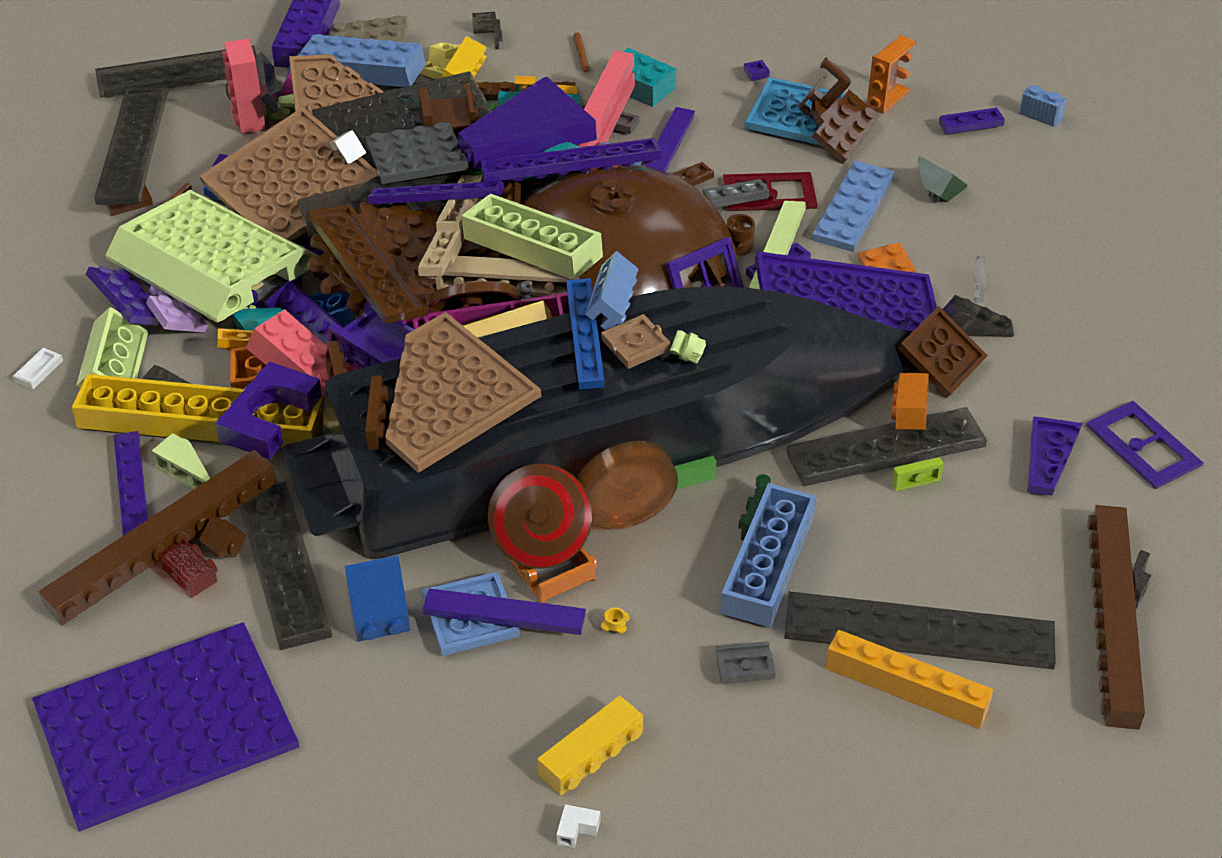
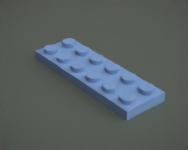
M854 161L813 232L812 241L854 252L890 186L895 171L869 165L865 162Z

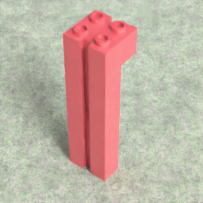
M613 51L584 108L596 120L597 140L578 144L577 146L587 147L599 145V142H608L635 87V74L632 73L634 68L633 53Z

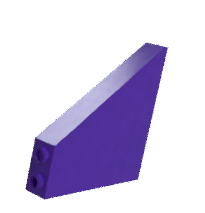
M543 77L459 132L457 148L458 150L461 149V153H464L467 162H470L475 169L482 168L481 160L542 153L565 142L578 145L597 140L596 120L551 79Z

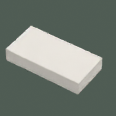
M42 348L13 375L14 382L34 389L63 362L62 355Z

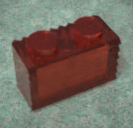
M182 539L181 542L178 541L177 544H173L172 547L169 546L168 549L159 553L163 571L190 598L218 582L216 577L218 569L213 560L210 558L206 560L200 548L196 544L191 545L186 539Z

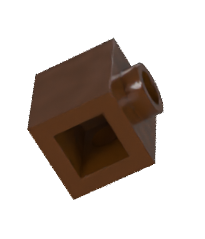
M210 518L199 540L210 548L212 555L218 558H224V556L236 557L242 549L247 535L228 520Z

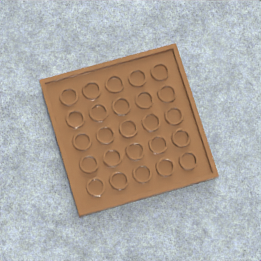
M304 107L199 176L201 182L234 213L290 241L295 240L314 227L308 220V210L343 206L380 181L376 169L362 157L347 164L339 150L333 151L329 143L336 139L337 136Z

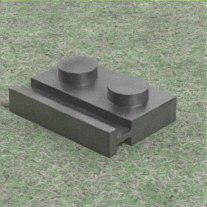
M769 641L716 646L715 655L717 657L721 684L775 679L776 671L769 648Z

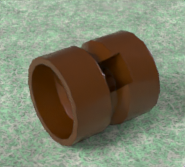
M745 214L732 215L727 219L726 225L732 236L737 256H744L753 250L755 221L752 217Z

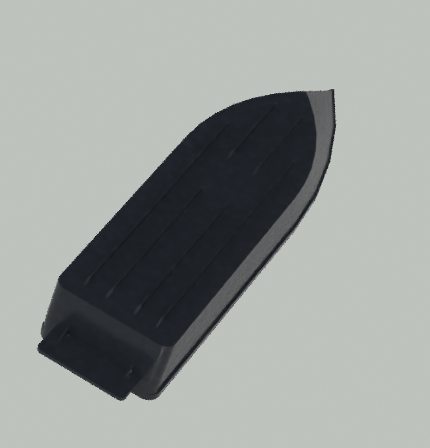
M722 286L686 287L655 291L632 296L628 301L630 306L625 311L626 319L624 322L644 314L654 325L661 327L662 334L671 342V346L677 331H683L686 334L691 332L698 335V338L705 340L706 343L698 363L686 362L679 359V355L668 351L627 369L601 340V332L606 330L601 327L604 315L600 313L596 317L605 388L579 390L570 313L477 337L541 389V397L419 473L386 444L385 438L386 431L389 428V416L392 403H394L401 358L331 377L325 386L323 436L285 445L282 448V453L311 534L321 536L354 527L364 554L371 558L381 559L488 530V509L495 489L507 475L527 465L549 464L566 470L581 482L589 495L590 501H595L596 492L598 495L597 500L599 499L597 489L601 494L600 499L602 498L600 490L602 488H606V497H608V485H604L602 488L599 485L603 484L602 481L608 478L607 476L611 475L613 471L615 472L613 476H615L617 469L620 475L619 468L622 473L621 467H623L624 471L622 479L627 484H631L633 486L632 490L644 486L643 479L638 476L649 466L652 467L650 470L654 468L657 471L656 474L657 476L659 475L658 483L667 481V468L710 456H714L717 461L716 467L792 443L847 416L894 384L899 379L900 373H906L913 364L897 347L911 333L812 299L776 291ZM382 375L383 386H388V401L383 403L386 404V420L381 422L384 423L385 435L384 439H380L379 449L368 450L365 430L371 376ZM632 464H645L637 469L632 466ZM627 465L630 466L631 471L633 473H637L646 465L648 466L643 471H641L637 476H630ZM624 466H626V470H627V474H628V476H629V480H628L627 475H626V473H625ZM621 488L619 491L617 490V492H616V489H615V493H614V489H613V494H612V496H613V495L620 494V493H624V492L622 491V488Z

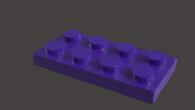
M99 266V268L88 267L85 275L129 323L162 326L146 304L150 295L141 288L142 286L130 276L131 274L124 269L110 270L103 266Z

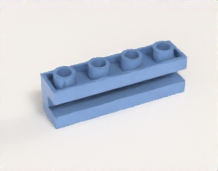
M617 251L601 266L585 313L592 320L602 313L604 317L601 327L604 330L624 322L626 319L625 311L630 306L628 301L634 293L632 288L637 282L638 268Z

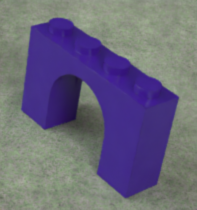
M269 361L258 372L255 379L245 387L242 394L231 403L228 410L217 419L215 424L218 440L247 452L255 450L262 457L270 460L283 444L281 427L253 415L254 412L260 407L271 403H285L310 412L322 397L320 379Z

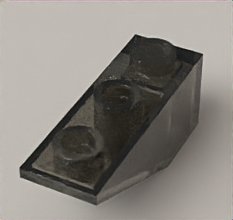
M954 295L942 309L968 336H1014L1012 320L1010 318L993 312L987 307L975 304L967 298Z

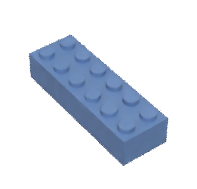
M313 34L298 55L331 54L343 66H348L357 72L360 78L367 83L408 88L412 86L426 65L422 46L418 43L326 36L321 34Z
M770 483L767 484L723 588L720 614L771 628L814 519L817 496Z

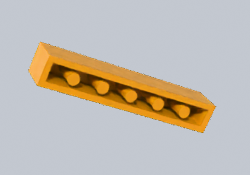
M841 630L837 631L828 648L825 669L975 728H981L989 710L994 689Z

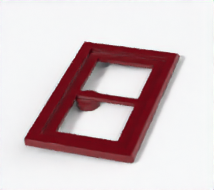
M811 172L723 174L724 186L736 184V182L761 179L766 181L767 188L770 190L769 198L727 205L728 211L781 210L784 201L806 202V209H817L818 207ZM801 180L804 198L776 199L778 191L772 189L771 181Z

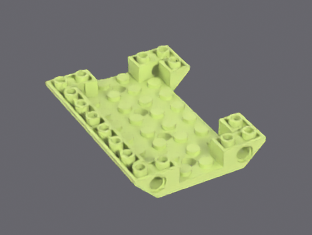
M192 190L119 226L106 253V259L217 323L254 302L251 286L258 284L261 280L273 274H277L288 281L294 280L309 271L307 263L311 257L319 256Z

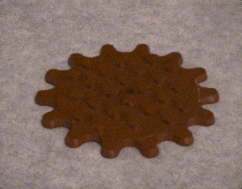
M368 201L361 202L357 209L358 215L424 301L429 294L437 291L436 280L426 276H419L418 266L437 232L436 222L442 213L440 207L434 204L424 210L415 211L409 208L407 202L393 203L390 208L378 209L369 204ZM319 233L314 234L310 240V245L315 249L322 250L324 253L311 257L307 263V268L311 272H325L329 275V277L322 281L320 291L324 294H334L340 291L346 292L350 295L347 301L348 309L352 311L363 309L365 303L368 302ZM464 240L457 256H477L481 245Z

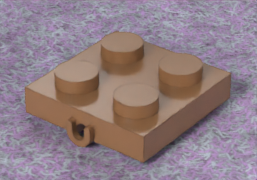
M644 314L601 332V340L627 369L671 349V342L662 334L661 327L654 325Z

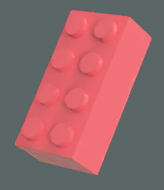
M248 38L224 42L226 51H222L235 126L240 127L241 134L266 130L256 61L250 40Z
M285 309L256 327L246 348L265 365L270 361L319 378L324 402L325 386L328 381L324 360L327 345ZM346 361L343 362V368H347V372L355 370Z

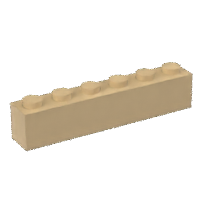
M457 256L453 266L447 267L443 276L435 278L437 290L467 281L502 282L515 287L520 282L528 281L532 285L530 289L533 296L567 292L566 280H572L519 259Z

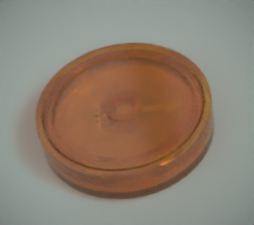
M645 441L626 442L601 452L582 469L577 478L587 491L592 504V524L603 529H624L649 520L667 506L678 486V474L668 453L659 445Z

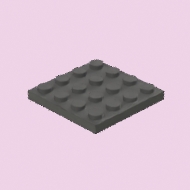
M440 122L433 126H416L408 130L397 129L390 133H374L371 136H365L366 144L381 184L468 170V162L464 153H461V149L458 150L457 148L458 140L450 123Z

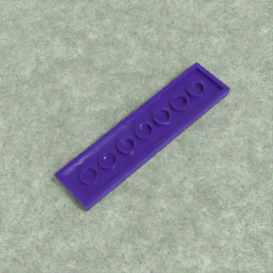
M655 138L481 160L484 182L508 179L521 181L524 177L530 176L543 178L546 177V174L565 175L569 173L568 171L575 170L578 172H588L591 168L598 167L600 169H610L613 165L620 164L622 166H632L635 162L654 163L658 159H662V152Z

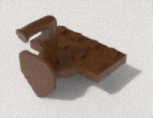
M825 57L820 68L826 69L838 81L827 93H822L818 87L826 79L823 76L796 108L804 115L814 117L820 126L812 135V138L843 164L870 130L879 115L850 89L839 99L850 86L851 80L840 68ZM808 99L812 102L811 108L806 104Z

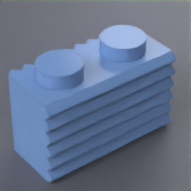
M1029 85L1022 94L1019 114L1056 127L1064 117L1067 99L1061 97L1059 93H1050L1042 90L1040 86Z

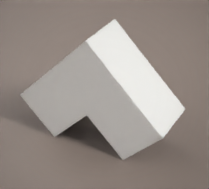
M565 804L556 835L557 845L575 848L579 833L597 836L601 821V811Z

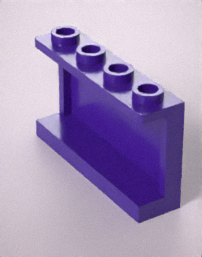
M367 302L365 303L364 314L344 328L336 323L329 326L328 341H338L339 349L343 351L344 356L365 368L401 358L405 348L406 334L415 329L401 321L384 324L370 303Z

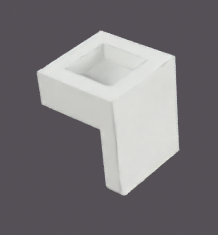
M353 130L345 132L329 143L333 151L339 150L347 164L366 153Z

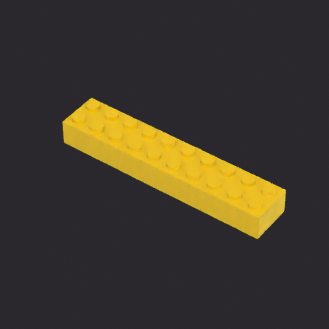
M87 374L72 405V411L77 428L122 433L138 431L142 435L168 437L173 433L185 439L220 442L215 423L228 410L231 403L242 394L244 389ZM323 397L320 398L310 412L285 403H271L260 407L253 415L281 427L283 444L280 448H283L288 444L320 436L324 416Z

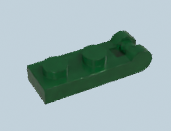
M766 474L756 477L755 485L757 488L755 489V494L753 497L749 496L746 504L747 513L746 515L742 514L740 517L738 529H742L741 540L743 541L767 484L771 483L770 477Z

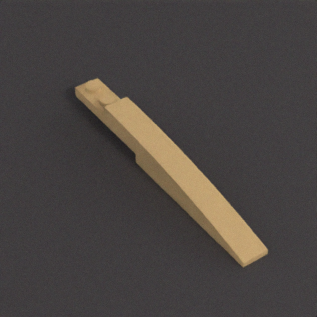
M461 175L458 183L483 182L484 178L483 175ZM478 198L448 200L436 222L437 232L418 266L419 276L435 279L443 276L447 267L453 266L464 241L461 215L475 206Z

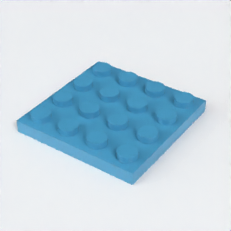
M769 77L745 121V128L756 132L790 138L795 141L820 145L812 138V135L820 125L815 121L814 117H808L796 108L813 86ZM818 88L822 93H827L828 91L827 89ZM808 99L806 104L811 108L812 102Z

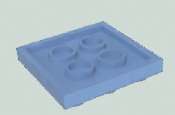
M498 571L431 587L432 589L507 598ZM429 588L422 590L424 602ZM428 615L442 656L520 637L519 627Z

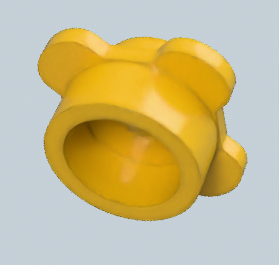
M617 607L606 610L604 612V622L601 623V629L619 634L625 633L627 630L626 622L630 619L629 614Z

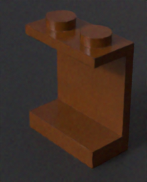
M465 84L466 97L429 100L428 89L419 88L423 126H433L436 123L444 122L450 123L452 130L466 129L475 123V119H479L478 107L473 106L476 105L475 92H471L470 85Z

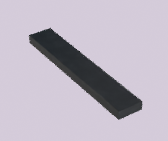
M260 52L256 55L261 98L272 112L275 113L280 109L275 70L263 52Z

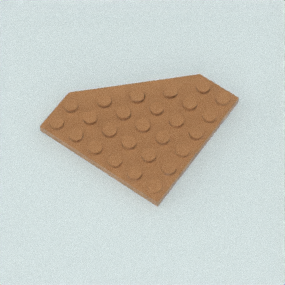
M333 55L289 57L295 112L304 107L337 137L353 130L366 151L361 157L367 163H371L373 160L368 150L365 136H371L374 133H388L392 121L413 127L423 126L422 118L408 112L407 108L395 99L391 100L371 82L367 83L360 78L357 72L339 63Z
M444 312L406 334L405 348L400 362V373L395 387L394 403H392L389 416V428L385 436L386 444L419 473L540 398L541 389L448 313Z

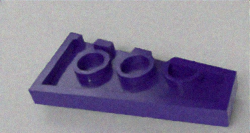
M1033 416L1027 492L1053 496L1080 433L1082 423Z

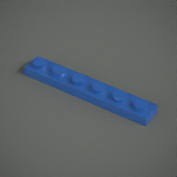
M591 278L566 280L579 390L605 388L596 318L592 320L585 315L592 295Z

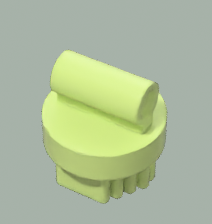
M677 331L670 352L679 355L681 360L691 361L696 364L703 354L706 343L705 340L698 338V335L691 332L686 334L683 331Z

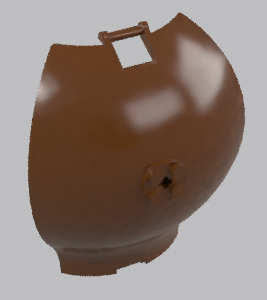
M620 164L613 165L610 169H600L598 167L591 168L588 172L569 171L568 174L558 175L543 183L529 184L521 182V205L601 233L603 257L579 276V279L591 278L592 292L601 266L616 251L638 268L637 282L632 288L634 291L632 296L673 289L666 266L667 263L726 237L731 239L737 260L732 236L716 207L696 187L671 173L642 165L622 166ZM718 254L703 261L711 286L726 287L721 281V277L728 274L723 254ZM699 263L679 272L684 288L693 287L689 278L700 267Z

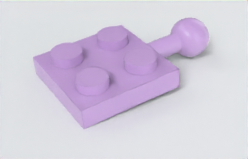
M150 285L149 289L152 296L148 297L146 304L164 329L205 333L208 324L198 311Z

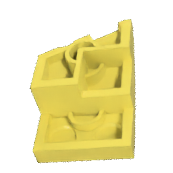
M440 42L430 46L429 61L426 62L420 74L440 80L446 66L460 45Z

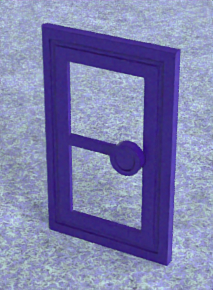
M726 237L667 263L666 266L673 289L684 288L679 272L698 263L704 280L700 287H712L709 283L703 261L721 253L723 254L731 285L728 287L744 288L730 237Z
M1135 401L1128 402L1086 424L1092 432L1155 489L1204 464L1203 461ZM1133 414L1155 435L1145 440L1132 438L1129 441V445H1127L1107 426ZM1160 438L1183 460L1157 472L1136 452L1143 450L1145 445Z

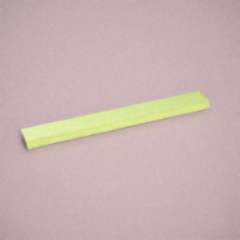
M784 201L764 252L788 255L805 212L806 202ZM757 270L749 288L759 289Z

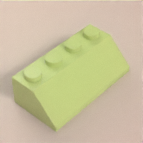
M109 307L94 321L76 386L81 388L87 374L137 379L149 331L137 323H129L121 313Z

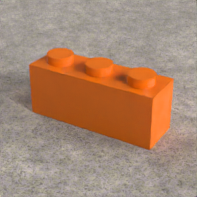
M900 373L899 382H894L891 420H896V429H926L929 373Z

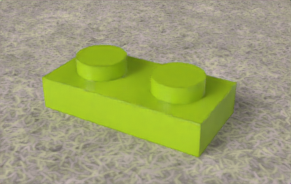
M938 457L895 467L891 485L896 492L939 482L942 478L944 463Z

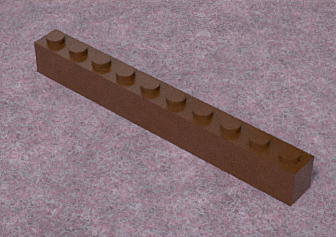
M255 450L245 455L38 591L45 608L61 625L74 619L77 615L98 603L101 599L119 589L122 585L204 531L210 518H224L264 490L270 488L277 482L272 465Z
M1095 505L1093 515L1089 514L1087 527L1088 530H1092L1089 537V549H1093L1090 567L1095 570L1092 574L1091 582L1092 588H1096L1093 596V608H1097L1098 612L1095 614L1094 620L1095 629H1099L1096 637V649L1100 650L1097 669L1102 671V676L1099 679V692L1104 695V698L1101 700L1100 712L1101 715H1105L1107 727L1140 730L1145 715L1127 508Z

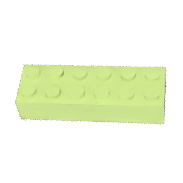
M489 194L461 215L464 239L572 280L577 279L603 257L601 233L493 194Z

